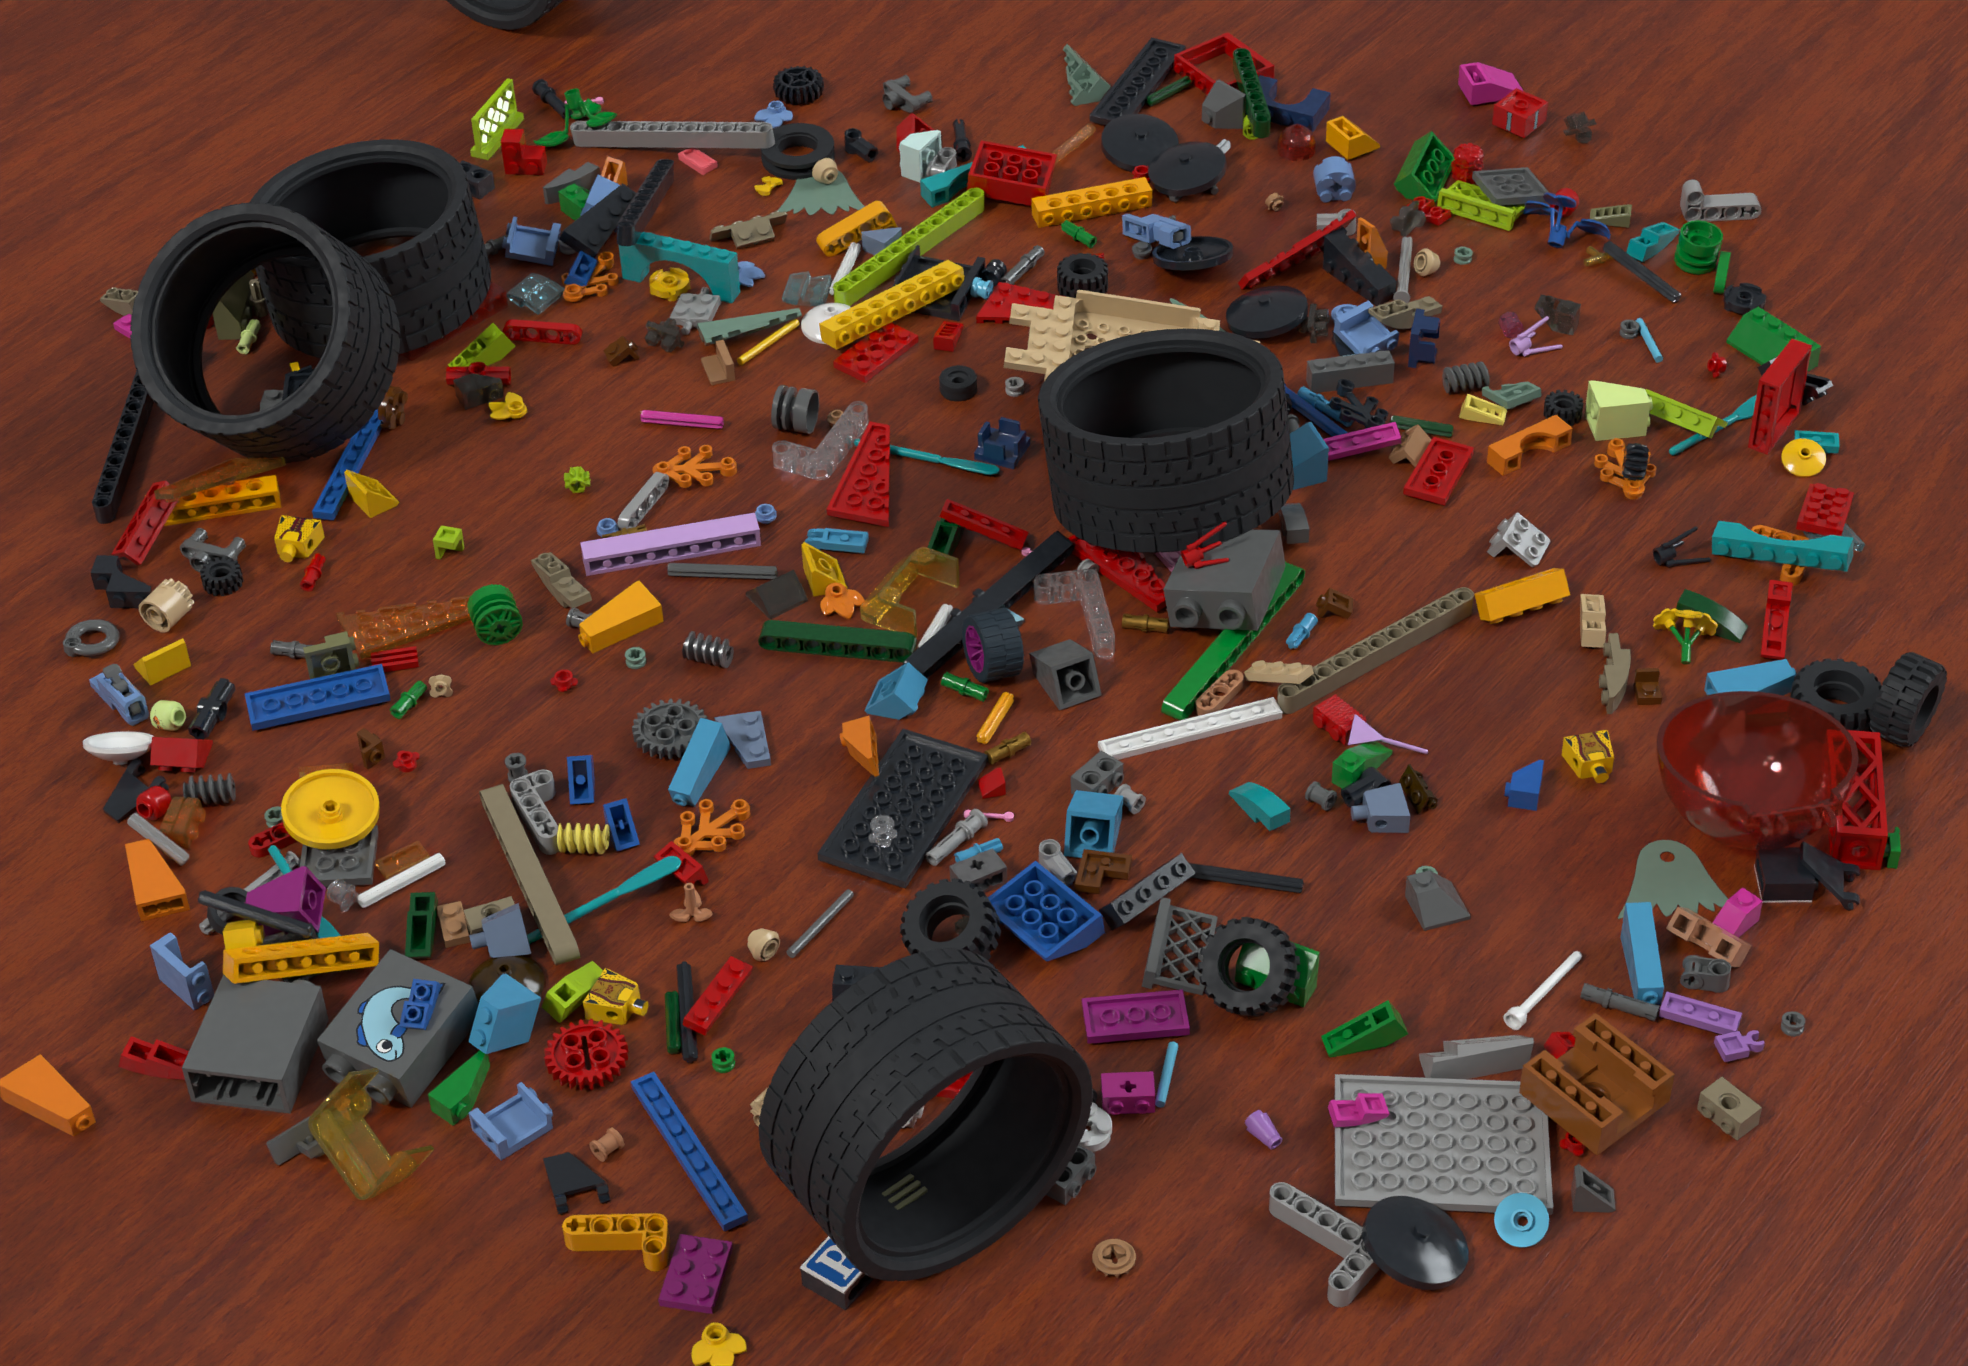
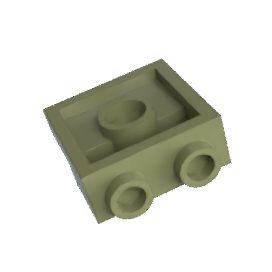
M347 631L324 636L325 643L303 648L310 679L355 670V667L360 666L357 653H352V650H356L353 636L348 637Z

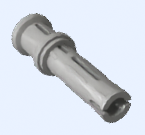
M978 809L971 810L965 820L956 823L953 832L926 853L927 861L931 865L936 866L962 842L971 840L975 832L988 825L985 815Z

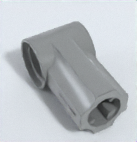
M1343 209L1338 214H1317V230H1323L1335 219L1341 221L1351 209ZM1356 217L1346 228L1348 231L1347 236L1353 235L1356 232Z
M1053 839L1042 841L1039 845V864L1067 887L1072 885L1078 873L1062 854L1060 844Z

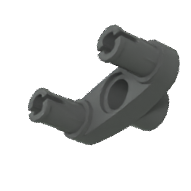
M907 75L883 83L885 93L883 94V102L889 110L898 107L909 113L919 110L921 106L931 103L932 95L929 91L916 96L908 93L903 89L910 86V79Z
M197 528L189 539H185L180 545V551L190 560L192 568L200 572L204 564L208 565L209 560L214 562L217 557H219V560H222V557H226L227 560L229 558H233L234 561L237 560L238 555L246 547L244 539L240 537H235L227 548L203 543L208 538L206 530Z

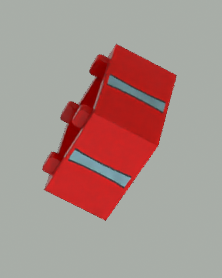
M1516 88L1494 104L1492 124L1525 138L1546 122L1548 101Z

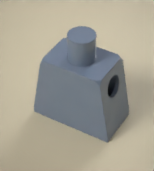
M1401 783L1365 791L1363 794V805L1351 806L1352 820L1366 819L1370 832L1409 833L1410 813Z
M519 903L483 918L481 922L484 932L469 935L473 950L488 946L491 958L531 954Z

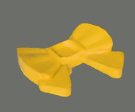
M763 177L762 182L766 184L755 185L754 188L760 195L768 196L772 188L783 184V182L779 178Z

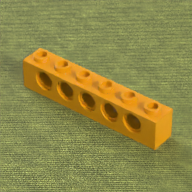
M1142 177L1032 198V216L1038 228L1062 224L1065 220L1072 222L1151 207L1152 189L1146 178Z
M276 475L179 490L182 492V495L164 526L281 508Z
M369 933L223 950V974L233 984L373 967L379 963V942Z

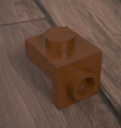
M623 335L603 350L612 366H616L628 355H631L635 360L640 358L637 353V345L632 340L628 341Z
M365 728L357 732L364 767L370 769L385 758L383 743L376 734L370 733Z

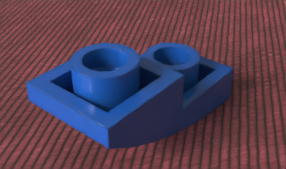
M413 979L409 1001L404 1002L400 1027L426 1030L438 998L441 985L439 982Z

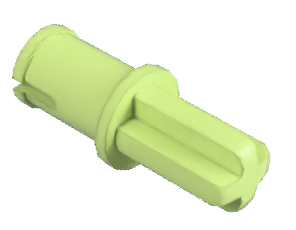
M251 319L246 329L242 331L240 342L236 346L239 353L248 354L252 343L256 342L257 333L261 327L259 320Z

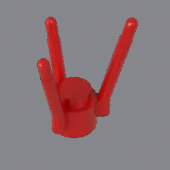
M1223 522L1194 543L1187 545V549L1181 551L1182 560L1187 568L1194 566L1195 569H1198L1202 566L1229 562V558L1201 561L1204 559L1203 553L1222 544L1221 541L1201 549L1198 546L1224 528L1227 522Z

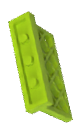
M507 78L471 119L475 145L470 150L471 157L489 160L501 146L500 142L504 129H516L524 120L523 113L517 112L513 79Z
M1459 180L1448 189L1442 188L1439 191L1437 206L1451 210L1452 214L1508 231L1513 228L1514 221L1523 214L1525 204L1520 206H1514V204L1505 205L1504 207L1493 204L1479 186Z

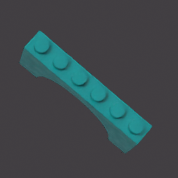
M643 232L633 246L619 245L623 279L641 283L649 273L651 263L666 260L683 264L697 272L707 282L712 294L720 295V299L723 302L733 303L741 292L737 252Z

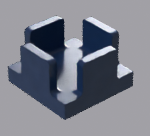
M1416 309L1410 334L1408 367L1416 368L1418 362L1433 364L1436 359V344L1434 342L1422 341V338H1439L1440 318L1424 316V309Z
M1001 417L999 419V429L991 428L990 422L986 421L978 432V448L974 452V460L1014 470L1030 446V437L1026 436V431L1021 430L1020 432L1019 421Z

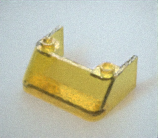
M927 547L916 549L899 561L860 606L862 620L891 631L908 632L917 637L916 610L899 604L901 594L918 574L958 588V558Z
M377 1068L349 1072L313 1112L308 1122L311 1134L352 1193L360 1200L373 1198L409 1177L434 1150L433 1146L430 1145L399 1151L391 1157L367 1124L364 1117L371 1109V1099L364 1088L379 1073Z

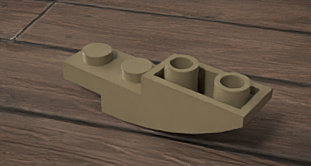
M116 287L110 288L100 298V301L123 316L127 314L132 315L134 300L138 291L118 289Z
M1430 296L1408 303L1397 299L1370 308L1368 313L1387 326L1404 329L1412 328L1416 309H1424V316L1430 317L1441 313L1442 305Z
M551 552L540 554L537 558L531 560L542 582L564 608L568 606L571 608L578 607L592 601L590 592L571 576L570 569Z
M1609 633L1608 643H1604L1603 654L1608 659H1606L1603 674L1599 675V688H1603L1601 703L1606 705L1607 714H1612L1621 703L1626 692L1630 671V649L1620 648L1618 633Z

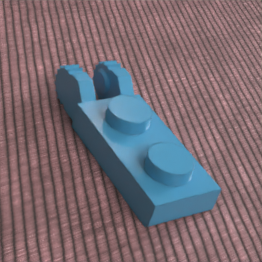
M811 528L808 530V538L805 542L817 549L865 553L869 533L830 528Z

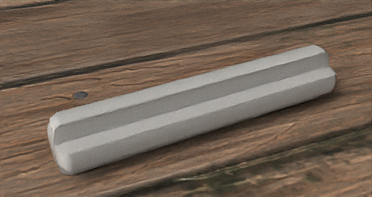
M134 813L129 817L127 822L129 826L146 839H150L153 845L180 866H183L188 861L189 854L139 814Z

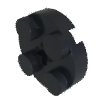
M1740 283L1737 287L1730 285L1724 292V309L1739 314H1746L1757 307L1763 309L1766 295H1763L1762 289L1754 284Z

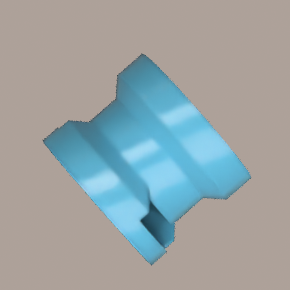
M976 277L971 285V296L974 298L979 296L984 298V300H988L993 292V281L988 280L986 282Z

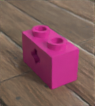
M1153 1071L1101 1073L1102 1109L1108 1114L1113 1115L1155 1113Z

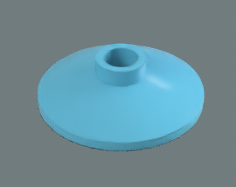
M1528 1193L1511 1194L1504 1198L1496 1209L1494 1216L1495 1228L1499 1236L1506 1243L1515 1247H1530L1537 1244L1545 1236L1549 1227V1214L1543 1202L1534 1195ZM1526 1217L1528 1223L1525 1226H1520L1518 1224L1519 1218Z

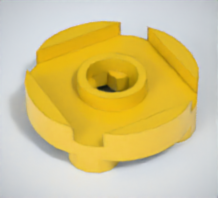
M669 268L670 271L663 272V269L654 272L649 279L650 293L652 295L667 298L668 301H676L681 294H685L690 289L688 274L682 269Z

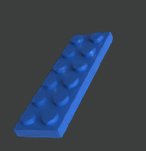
M382 664L244 693L252 731L391 701Z

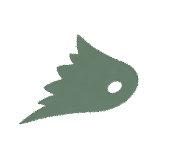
M838 171L836 180L830 184L817 182L813 177L797 179L791 193L777 211L788 212L793 209L795 214L805 208L809 215H813L822 208L827 213L833 215L838 206L845 211H849V206L857 210L865 206L853 193L845 176Z
M1658 840L1649 843L1641 850L1637 859L1634 881L1626 903L1651 902L1652 909L1657 904L1661 912L1668 917L1674 912L1677 905L1697 913L1698 904L1701 903L1705 908L1715 911L1714 904L1723 907L1728 898L1712 880L1697 855L1689 847L1672 840ZM1671 852L1674 854L1675 859L1671 862H1665L1660 858V854ZM1625 905L1622 911L1620 912L1618 919L1623 918Z

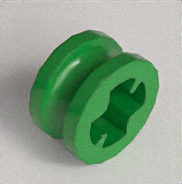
M727 1047L716 1049L711 1056L713 1069L719 1073H727L733 1070L735 1067L734 1052Z

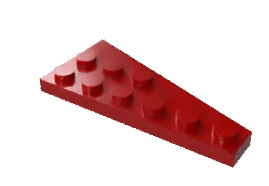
M869 421L826 510L828 516L889 527L890 425Z

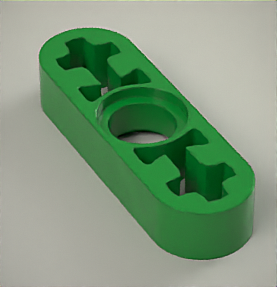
M1720 251L1713 293L1724 294L1731 252Z

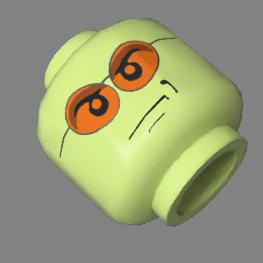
M160 700L152 707L150 719L152 725L159 730L176 731L185 722L186 713L180 703Z

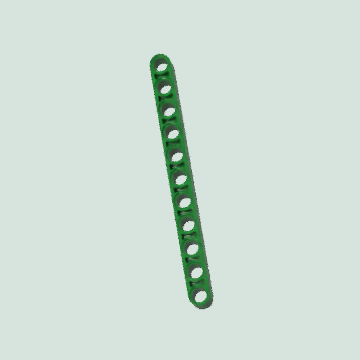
M1285 562L1286 566L1258 631L1224 629L1167 695L1161 708L1163 714L1179 721L1187 719L1196 709V700L1221 675L1231 668L1302 584L1305 577L1304 569Z

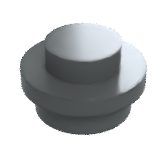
M1140 241L1132 246V253L1137 259H1147L1152 253V246L1147 242Z

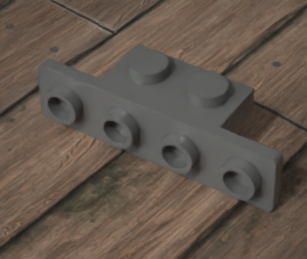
M353 1089L344 1095L348 1096L353 1102L346 1108L351 1120L366 1112V1108L357 1090ZM330 1103L271 1139L266 1145L274 1162L280 1165L300 1152L310 1159L319 1157L326 1152V1149L346 1141L349 1135L356 1131L352 1122L343 1118L341 1113Z

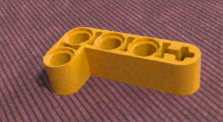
M874 201L821 232L817 236L816 242L826 256L832 257L849 248L851 243L861 241V232L897 228V225L886 206L881 201Z
M662 1214L573 1215L563 1221L562 1228L565 1245L571 1251L642 1250L644 1265L648 1270L660 1271L668 1264L670 1236L667 1219Z

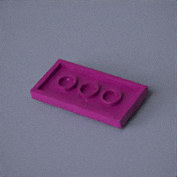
M1183 989L1082 998L1087 1044L1190 1035Z

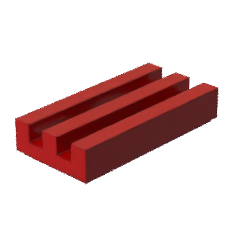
M417 647L371 653L372 666L382 664L384 672L419 667Z

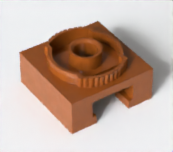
M1595 1013L1574 1028L1575 1046L1556 1059L1544 1050L1523 1065L1519 1093L1593 1153L1599 1155L1670 1101L1675 1074Z

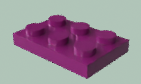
M680 1234L658 1299L659 1306L713 1314L733 1250L732 1242Z

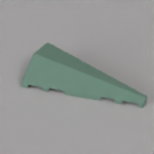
M1066 44L1063 51L1066 53L1065 62L1068 63L1066 73L1068 84L1071 86L1069 93L1073 97L1071 103L1077 106L1100 101L1111 85L1073 48Z
M796 308L697 323V329L702 342L705 343V346L714 344L715 341L726 340L740 334L746 336L801 317L802 314L800 309Z

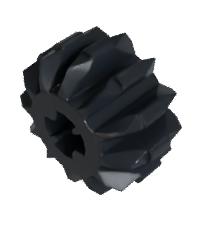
M1629 443L1626 446L1622 466L1624 478L1636 481L1642 480L1645 477L1649 456L1647 446L1638 443Z

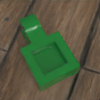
M1895 827L1894 833H1888L1883 858H1886L1887 868L1897 869L1901 854L1899 827Z

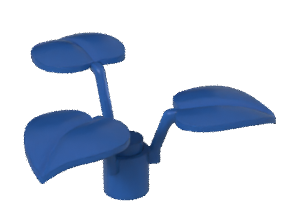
M1549 192L1544 193V200L1551 205H1559V212L1543 202L1530 200L1525 204L1523 215H1551L1547 244L1552 247L1563 248L1565 239L1570 238L1571 233L1576 227L1610 239L1611 235L1608 227L1599 221L1591 219H1581V222L1576 221L1567 232V227L1560 224L1563 206L1568 208L1576 207V201L1570 197ZM1554 215H1558L1557 222L1554 226Z

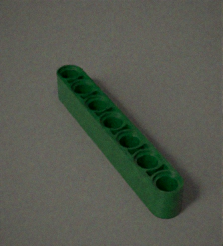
M1245 48L1236 49L1233 52V72L1239 91L1246 95V114L1252 133L1256 138H1266L1270 135L1271 116L1251 53Z
M767 620L763 623L758 643L763 649L772 651L904 663L914 653L917 639L908 632Z

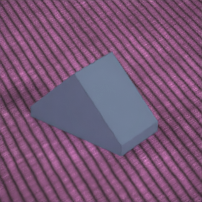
M901 227L861 232L863 251L876 255L902 237Z

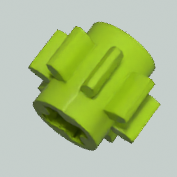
M581 466L570 467L569 473H564L565 488H569L573 493L584 492L585 486L590 487L589 471L585 472Z

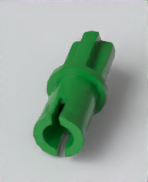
M1065 220L1061 224L1062 231L1072 236L1074 241H1080L1088 248L1095 246L1097 237L1086 232L1084 227H1078L1069 220Z
M417 681L408 692H403L401 698L390 708L391 714L395 718L401 719L411 707L417 705V700L427 690V685L422 681Z

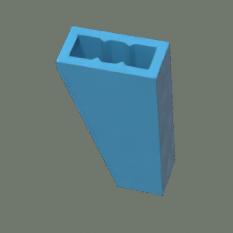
M1787 659L1710 672L1706 676L1704 691L1718 715L1741 708L1747 712L1790 693L1796 671L1793 667L1791 668Z
M700 718L668 788L670 796L676 804L695 807L728 754L731 745L722 723Z
M1651 902L1625 903L1620 938L1634 998L1650 1004H1661L1664 983Z

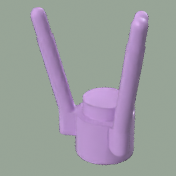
M1548 316L1525 332L1517 335L1516 338L1510 340L1509 346L1513 354L1519 355L1522 353L1525 357L1529 354L1563 348L1562 345H1553L1529 349L1532 345L1530 338L1536 335L1533 331L1548 321Z

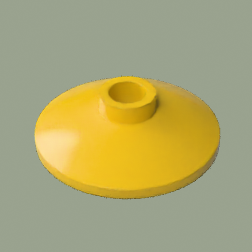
M1801 438L1789 442L1784 447L1781 459L1785 469L1791 474L1798 477H1812L1824 468L1826 454L1823 448L1815 441Z

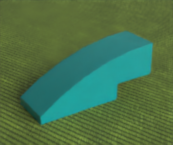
M1665 222L1645 227L1642 230L1641 236L1630 239L1626 253L1642 262L1648 260L1663 250L1679 234L1680 229Z
M1247 782L1229 791V795L1255 823L1261 821L1269 831L1290 822L1291 808L1265 787Z

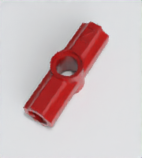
M474 362L469 367H447L446 383L448 385H471L476 390L485 389L489 385H510L511 367H487L483 362Z

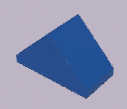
M627 798L604 804L605 824L609 825L610 838L615 850L619 851L640 845Z

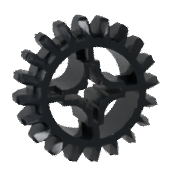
M798 65L797 67L790 66L789 69L783 68V71H779L775 75L773 90L779 101H784L785 104L791 103V105L814 102V99H819V96L822 95L824 87L821 73H818L816 69L813 70L812 67L806 68L805 65L803 67Z

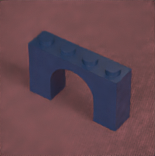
M1261 75L1258 77L1271 116L1270 122L1313 132L1330 109L1331 92L1314 88L1300 103L1289 105L1273 101L1277 96V79Z

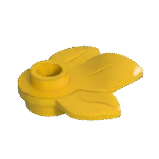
M508 392L505 402H489V408L493 412L490 414V417L496 420H504L510 417L519 419L527 413V407L522 397L515 393Z
M711 1323L704 1329L702 1340L698 1341L692 1348V1362L695 1366L708 1362L711 1366H733L734 1354L747 1351L745 1340L739 1334L729 1333L724 1325Z

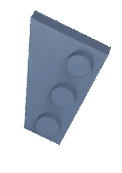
M761 711L714 717L715 722L723 724L729 742H731L735 752L747 769L771 765Z

